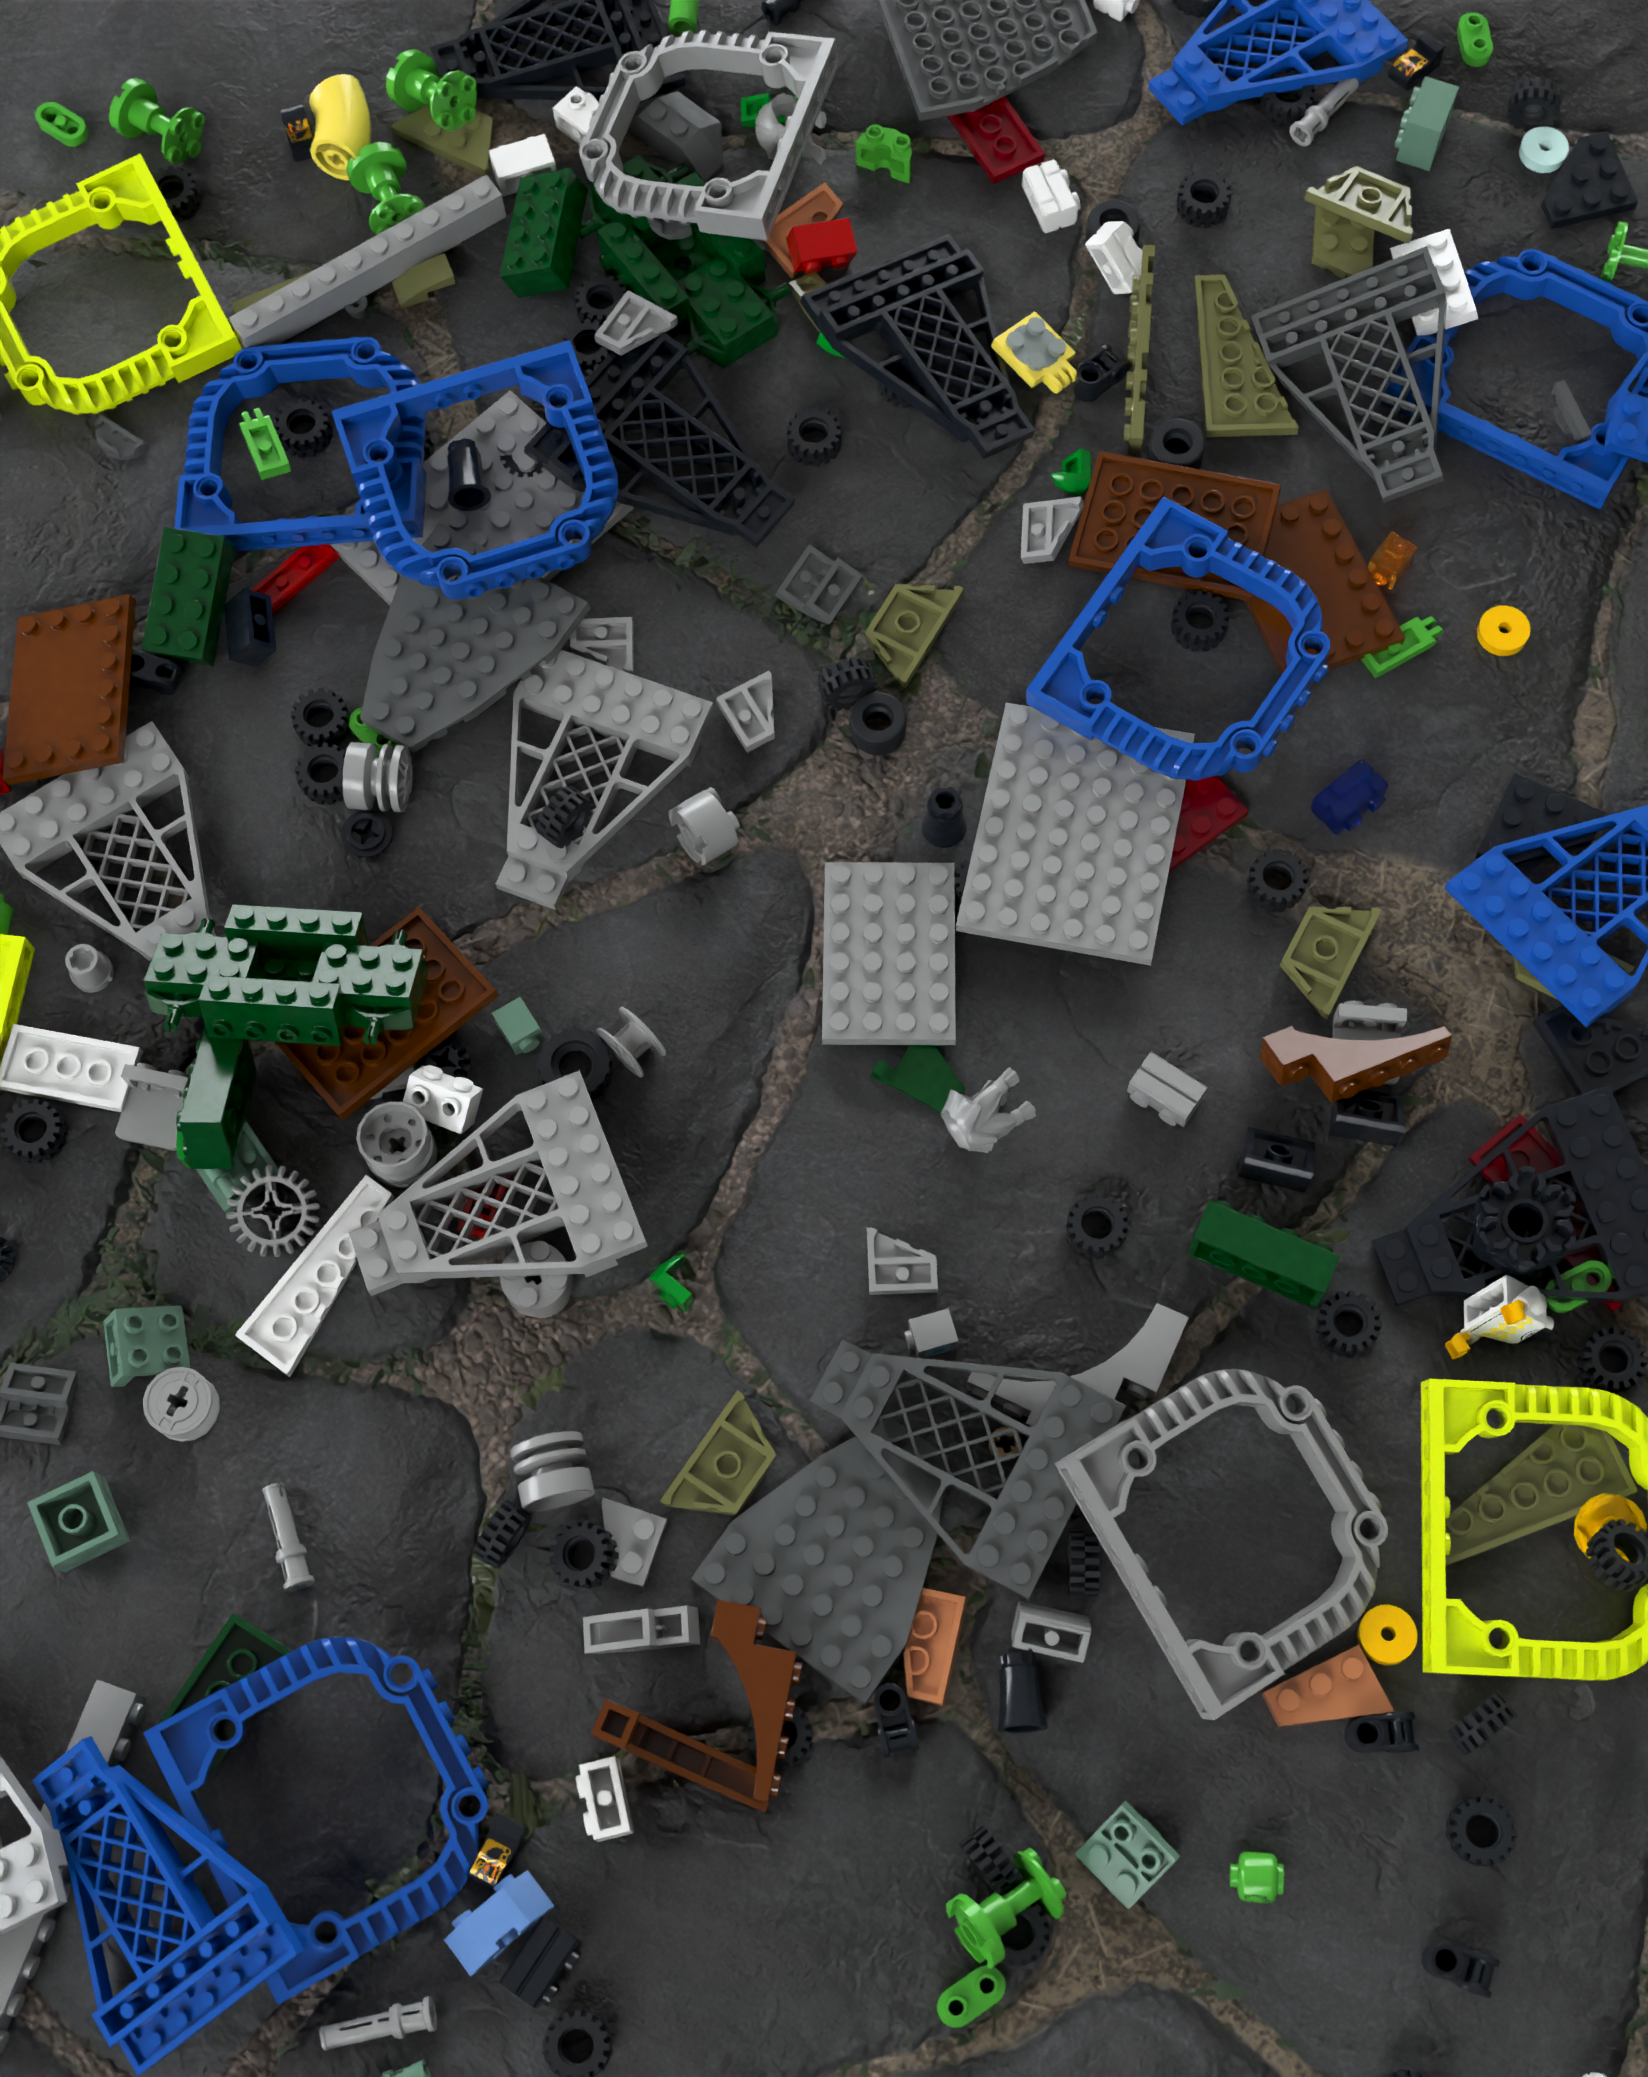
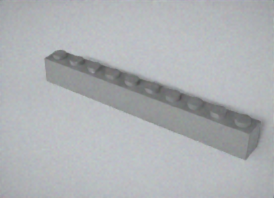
M487 174L229 317L237 339L244 348L265 344H281L343 309L344 306L354 303L360 297L366 296L397 279L412 267L438 256L504 219L506 212L502 194Z
M96 1680L67 1751L82 1739L92 1736L109 1767L117 1766L119 1760L123 1761L131 1746L129 1736L134 1725L137 1726L144 1716L146 1706L143 1703L146 1697ZM44 1803L40 1813L51 1829H53L50 1811ZM66 1866L60 1869L66 1898H68L71 1890V1884L69 1883L71 1877L69 1867ZM58 1907L0 1935V2054L3 2052L9 2039V2032L6 2031L11 2019L18 2015L24 2004L25 1995L22 1993L28 1979L31 1980L39 1968L41 1959L38 1955L44 1942L50 1939L54 1932L56 1921L53 1919Z

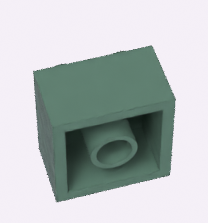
M1425 76L1421 88H1414L1409 105L1413 107H1409L1404 112L1400 128L1404 130L1400 129L1394 146L1399 148L1396 161L1430 171L1447 129L1459 86Z
M94 1471L27 1502L51 1566L62 1572H67L130 1541L106 1479Z

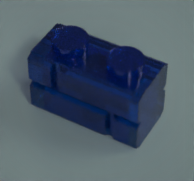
M1361 759L1314 797L1310 809L1321 821L1325 822V825L1335 835L1341 833L1345 828L1350 832L1362 821V814L1368 809L1371 812L1376 811L1386 801L1384 795L1387 791L1388 783L1378 773H1375L1374 769L1364 759Z

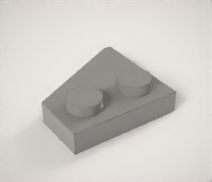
M627 290L595 333V342L619 355H623L663 334V332L674 328L678 324L677 316Z
M1082 497L1023 504L1021 560L1024 564L1055 560L1084 508Z
M633 617L583 619L570 636L571 653L634 675Z
M770 671L716 697L717 705L747 753L775 739L772 675Z
M867 1228L869 1295L938 1292L936 1255L922 1249L912 1248L908 1243L899 1239L889 1238L878 1233V1230L874 1228Z
M603 1498L601 1503L604 1530L609 1531L613 1535L611 1539L615 1540L618 1546L614 1548V1551L619 1553V1558L613 1561V1564H616L617 1567L615 1571L610 1570L609 1574L617 1580L645 1588L668 1520Z

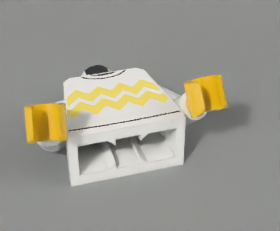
M1505 1275L1464 1300V1328L1460 1333L1455 1334L1451 1340L1447 1341L1445 1347L1451 1358L1457 1359L1471 1351L1469 1345L1481 1337L1516 1344L1534 1333L1548 1336L1554 1327V1320L1552 1317L1547 1316L1546 1298L1537 1287H1529L1513 1277Z

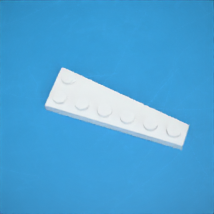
M365 1175L235 1336L290 1377L358 1261L349 1232L379 1221L377 1214L393 1201V1194Z

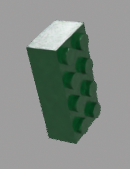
M571 168L520 178L500 272V278L518 298L569 289L588 189Z
M164 527L142 644L144 652L163 659L214 667L236 547L225 536Z
M205 1026L202 1038L197 1040L196 1062H192L190 1065V1084L185 1086L183 1091L184 1106L183 1110L177 1113L176 1127L178 1132L183 1134V1152L189 1156L192 1169H233L257 1069L249 1040L208 1037Z
M1210 1200L1187 1252V1255L1314 1310L1324 1296L1340 1258V1255L1333 1253L1334 1250L1326 1244L1319 1242L1309 1243L1300 1239L1301 1236L1293 1230L1286 1228L1276 1229L1269 1226L1268 1221L1260 1216L1253 1214L1246 1216L1236 1212V1208L1227 1202L1217 1201L1215 1203Z
M232 1613L158 1724L293 1650L238 1614ZM254 1716L245 1721L246 1727ZM224 1719L219 1722L216 1732L220 1739L229 1741L234 1737L236 1727L231 1720ZM232 1748L220 1749L210 1770L208 1780L214 1777Z

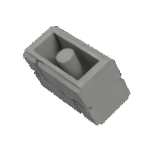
M1150 1052L1130 1080L1127 1092L1131 1094L1130 1098L1139 1106L1146 1108L1149 1105L1157 1110L1159 1117L1167 1124L1172 1126L1179 1124L1184 1127L1204 1099L1208 1087L1153 1052Z
M1019 1601L1011 1630L1012 1647L1024 1650L1032 1648L1033 1652L1084 1663L1092 1629L1089 1616Z

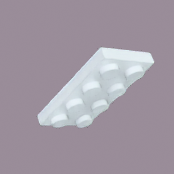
M1450 229L1410 241L1409 244L1404 243L1390 248L1392 259L1427 246L1446 294L1445 330L1478 319L1477 310ZM1434 308L1411 317L1417 336L1430 335L1437 332L1439 308Z
M13 1024L0 1065V1090L122 1113L130 1088L121 1077L124 1065L137 1066V1063H140L143 1051L140 1047Z

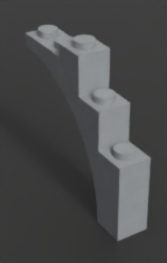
M1157 1303L1145 1325L1123 1349L1104 1363L1070 1377L1114 1400L1121 1385L1127 1387L1126 1391L1132 1396L1140 1399H1146V1397L1154 1399L1189 1317ZM971 1372L966 1389L971 1391L970 1395L973 1398L982 1401L987 1397L996 1377L989 1374ZM1003 1379L992 1401L1003 1405L1002 1410L1017 1418H1021L1022 1415L1027 1416L1028 1419L1025 1425L1032 1427L1037 1423L1056 1383L1054 1381L1024 1382Z

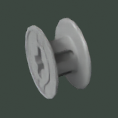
M620 1007L618 1009L619 1014L626 1025L614 1036L602 1028L596 1029V1032L604 1045H607L608 1050L628 1070L641 1078L644 1076V1073L636 1060L649 1048L660 1056H665L666 1050L654 1033L628 1009Z
M175 1367L156 1375L147 1386L143 1397V1410L149 1424L169 1439L185 1442L196 1440L208 1433L217 1421L220 1412V1399L214 1385L196 1370L186 1367ZM179 1401H187V1405L184 1408L176 1407Z

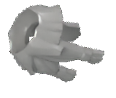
M785 93L777 95L762 107L756 118L755 132L757 141L766 150L769 159H775L778 141L784 137L787 119L793 115L798 100L793 98L792 95H786ZM819 112L814 124L820 129L824 128L826 124L825 112ZM785 115V126L778 123L777 116ZM810 135L803 153L809 155V157L821 165L826 160L825 149L816 145Z
M1009 1067L996 1081L988 1080L981 1091L972 1097L959 1094L954 1090L949 1091L941 1117L945 1122L947 1130L960 1148L968 1149V1151L988 1153L992 1151L993 1144L997 1143L998 1139L1007 1135L1015 1126L1036 1116V1109L1028 1101H1025L1019 1108L1010 1112V1114L998 1113L999 1107L1003 1106L1007 1101L1009 1088L1019 1082V1076L1016 1071Z

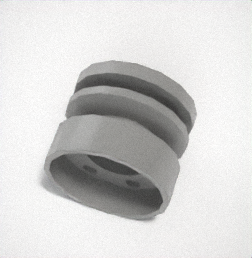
M350 742L344 758L342 782L346 807L348 809L371 810L377 796L378 806L381 811H389L391 807L394 812H405L413 781L411 755L408 746L396 745L395 749H393L392 745L384 744L378 758L377 748L374 743Z
M390 1101L380 1104L366 1113L358 1125L356 1140L359 1151L371 1172L380 1182L390 1187H410L436 1165L438 1150L435 1139L424 1117L415 1107L404 1102Z
M581 1432L546 1433L512 1447L510 1450L511 1458L514 1462H519L513 1467L515 1474L532 1476L518 1485L523 1510L535 1512L556 1509L583 1501L595 1493L590 1469L573 1467L587 1458L585 1449H580L584 1444Z

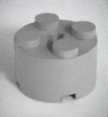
M712 787L700 791L669 810V820L672 827L677 824L681 832L677 835L680 844L696 863L702 860V865H705L735 847L739 842L735 831L740 827L739 822L731 811H725L721 805L718 793Z
M544 1241L521 1245L527 1263L566 1262L563 1255L556 1248ZM515 1249L509 1253L502 1264L519 1263ZM572 1274L500 1276V1283L507 1299L517 1312L525 1316L547 1318L557 1314L567 1305L573 1287ZM536 1276L540 1277L542 1281L538 1285L532 1280Z

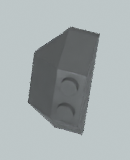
M678 91L640 101L629 125V132L675 165L680 166L684 163L689 170V175L696 172L705 184L724 168L721 122Z

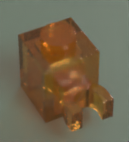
M1391 531L1372 556L1368 566L1375 582L1379 585H1385L1392 590L1412 564L1418 547Z

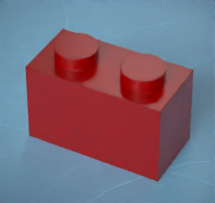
M849 218L793 226L786 237L794 272L805 271L806 274H812L824 267L832 266L833 269L845 268L850 265V262L858 252Z

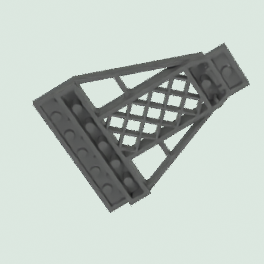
M1427 246L1251 315L1266 361L1274 377L1376 481L1383 503L1444 481L1436 457L1447 300L1445 290ZM1434 308H1439L1437 343L1412 353L1405 352L1396 324ZM1379 331L1385 334L1380 345L1366 341L1370 333ZM1391 338L1397 352L1386 348ZM1347 342L1355 345L1350 357L1337 353L1340 345ZM1362 348L1375 352L1369 364L1356 360ZM1316 354L1324 355L1333 380L1329 385L1303 394L1280 370L1283 367ZM1381 355L1395 360L1389 372L1376 367ZM1436 355L1431 413L1428 414L1411 365ZM1333 360L1345 364L1340 375H1338ZM1400 364L1402 365L1406 378L1395 375ZM1351 367L1365 371L1359 384L1346 379ZM1371 374L1384 378L1379 391L1365 386ZM1391 382L1405 386L1399 398L1385 394ZM1343 386L1355 390L1349 402ZM1410 390L1416 405L1405 401ZM1361 393L1374 397L1368 410L1355 405ZM1331 395L1339 397L1354 439L1352 444L1321 413L1313 402ZM1380 401L1394 405L1388 418L1374 413ZM1400 408L1414 413L1408 425L1394 420ZM1352 412L1364 417L1359 428H1357ZM1419 417H1421L1422 422L1416 424ZM1370 420L1384 424L1378 437L1364 432ZM1390 427L1400 430L1386 436ZM1361 439H1364V440L1369 441V442L1366 443V444H1363V442H1362Z
M843 1339L810 1399V1403L842 1419L966 1567L1029 1599L1077 1504L1054 1463L1115 1427L1126 1405L1061 1372L870 1354ZM935 1368L994 1374L997 1377L987 1397L982 1401H978L926 1374L924 1369ZM904 1374L915 1378L900 1384ZM1004 1376L1052 1380L1056 1383L1034 1426L1028 1427L991 1407V1401ZM923 1383L942 1392L946 1396L928 1401ZM919 1384L925 1402L905 1408L899 1390ZM896 1391L901 1410L883 1415ZM954 1399L978 1412L960 1417ZM950 1400L956 1419L936 1425L930 1406ZM927 1407L932 1426L912 1432L907 1413ZM903 1415L908 1434L888 1440L883 1421ZM986 1416L1005 1425L1009 1429L991 1434ZM982 1417L987 1436L967 1442L962 1422ZM878 1424H880L884 1439L873 1434ZM958 1424L964 1443L943 1449L938 1430ZM934 1431L940 1450L919 1456L914 1437ZM1017 1432L1028 1438L1023 1449ZM1013 1433L1019 1452L999 1458L993 1439ZM910 1439L915 1456L893 1444ZM989 1440L995 1460L975 1466L969 1446ZM965 1448L971 1467L951 1473L945 1454ZM883 1449L941 1480V1486L928 1509L923 1506L882 1457L881 1451ZM942 1455L947 1473L925 1462V1460ZM1018 1458L1006 1481L1001 1463ZM997 1464L1003 1484L983 1490L977 1470ZM973 1472L978 1489L955 1477ZM950 1486L991 1507V1513L969 1554L961 1551L932 1516L945 1490ZM1002 1489L998 1499L987 1495Z

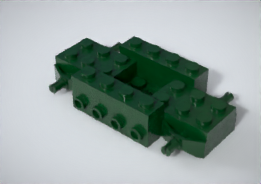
M639 155L623 164V173L625 175L641 180L700 187L705 185V182L696 172L689 175V170L684 163L670 172L644 162ZM590 183L591 192H589L592 217L581 225L580 238L583 239L596 231L601 252L599 261L605 271H611L616 281L619 279L626 290L677 316L678 324L666 331V334L674 338L688 328L691 329L692 338L689 342L682 345L688 349L689 356L696 352L698 355L702 354L716 365L725 368L778 335L775 311L777 301L791 292L786 283H782L772 291H766V289L758 286L766 281V261L762 249L753 239L703 233L699 231L697 223L689 225L692 228L693 235L687 238L670 240L661 237L651 230L647 217L641 216V218L637 219L631 217L630 214L625 213L622 215L611 206H607L597 193L594 183ZM686 263L690 265V268L683 271L676 269V266Z
M232 905L224 927L226 937L211 935L215 926V922L211 918H208V920L203 918L196 933L193 932L185 935L162 933L144 979L150 1009L156 1014L167 1015L163 1028L168 1032H171V1028L172 1032L177 1031L180 1019L203 1017L208 1037L341 1046L347 1024L353 1027L366 1028L363 1042L370 1045V1042L372 1045L377 1043L380 1031L408 1030L413 1028L428 972L423 950L409 949L404 946L408 937L404 930H401L400 933L399 930L394 931L390 945L387 944L380 947L369 946L362 912Z

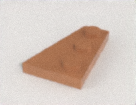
M824 182L777 216L768 241L759 240L792 280L798 272H794L786 241L793 226L835 220L843 209V203Z
M922 1588L909 1640L904 1649L905 1652H903L907 1697L910 1699L945 1706L968 1602L965 1596Z
M1359 1645L1261 1693L1278 1727L1395 1712Z

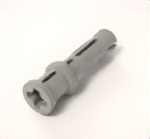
M1357 79L1339 81L1318 105L1310 106L1305 111L1304 117L1290 126L1289 131L1292 139L1301 146H1308L1313 141L1314 135L1327 127L1330 116L1358 89L1359 83Z
M282 1482L270 1484L264 1487L262 1492L267 1503L269 1517L277 1541L278 1551L276 1552L275 1559L282 1567L285 1579L283 1589L284 1592L299 1591L313 1585L315 1579L314 1576L309 1575L305 1560L307 1550L303 1544H300L297 1537L285 1485Z
M427 1996L424 1997L422 2002L405 2006L396 2003L389 2008L388 2012L327 2026L322 2025L320 2027L322 2048L324 2051H328L332 2048L389 2035L402 2039L406 2037V2033L428 2029L429 2032L436 2031L437 2013L433 1998Z

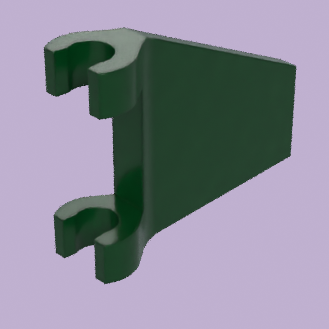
M909 1045L896 1070L878 1060L870 1075L872 1079L901 1091L939 1113L942 1112L950 1090H954L959 1094H963L965 1091V1087L935 1045Z

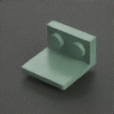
M182 1306L114 1309L103 1321L111 1387H124L135 1376L158 1375L169 1368L175 1367L190 1368Z

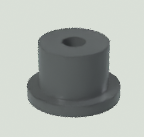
M362 296L359 300L344 306V308L353 318H361L367 312L368 302L366 297Z

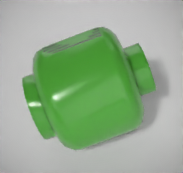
M1244 1851L1239 1855L1238 1864H1230V1887H1237L1238 1897L1241 1901L1270 1904L1276 1900L1277 1895H1283L1284 1865L1278 1863L1274 1854Z

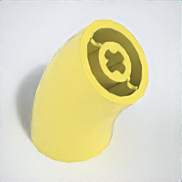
M341 74L323 80L310 94L309 104L315 119V136L310 152L312 159L324 172L335 178L347 181L349 180L346 171L348 161L351 157L354 161L360 156L358 150L371 144V120L365 95L359 81L351 75Z

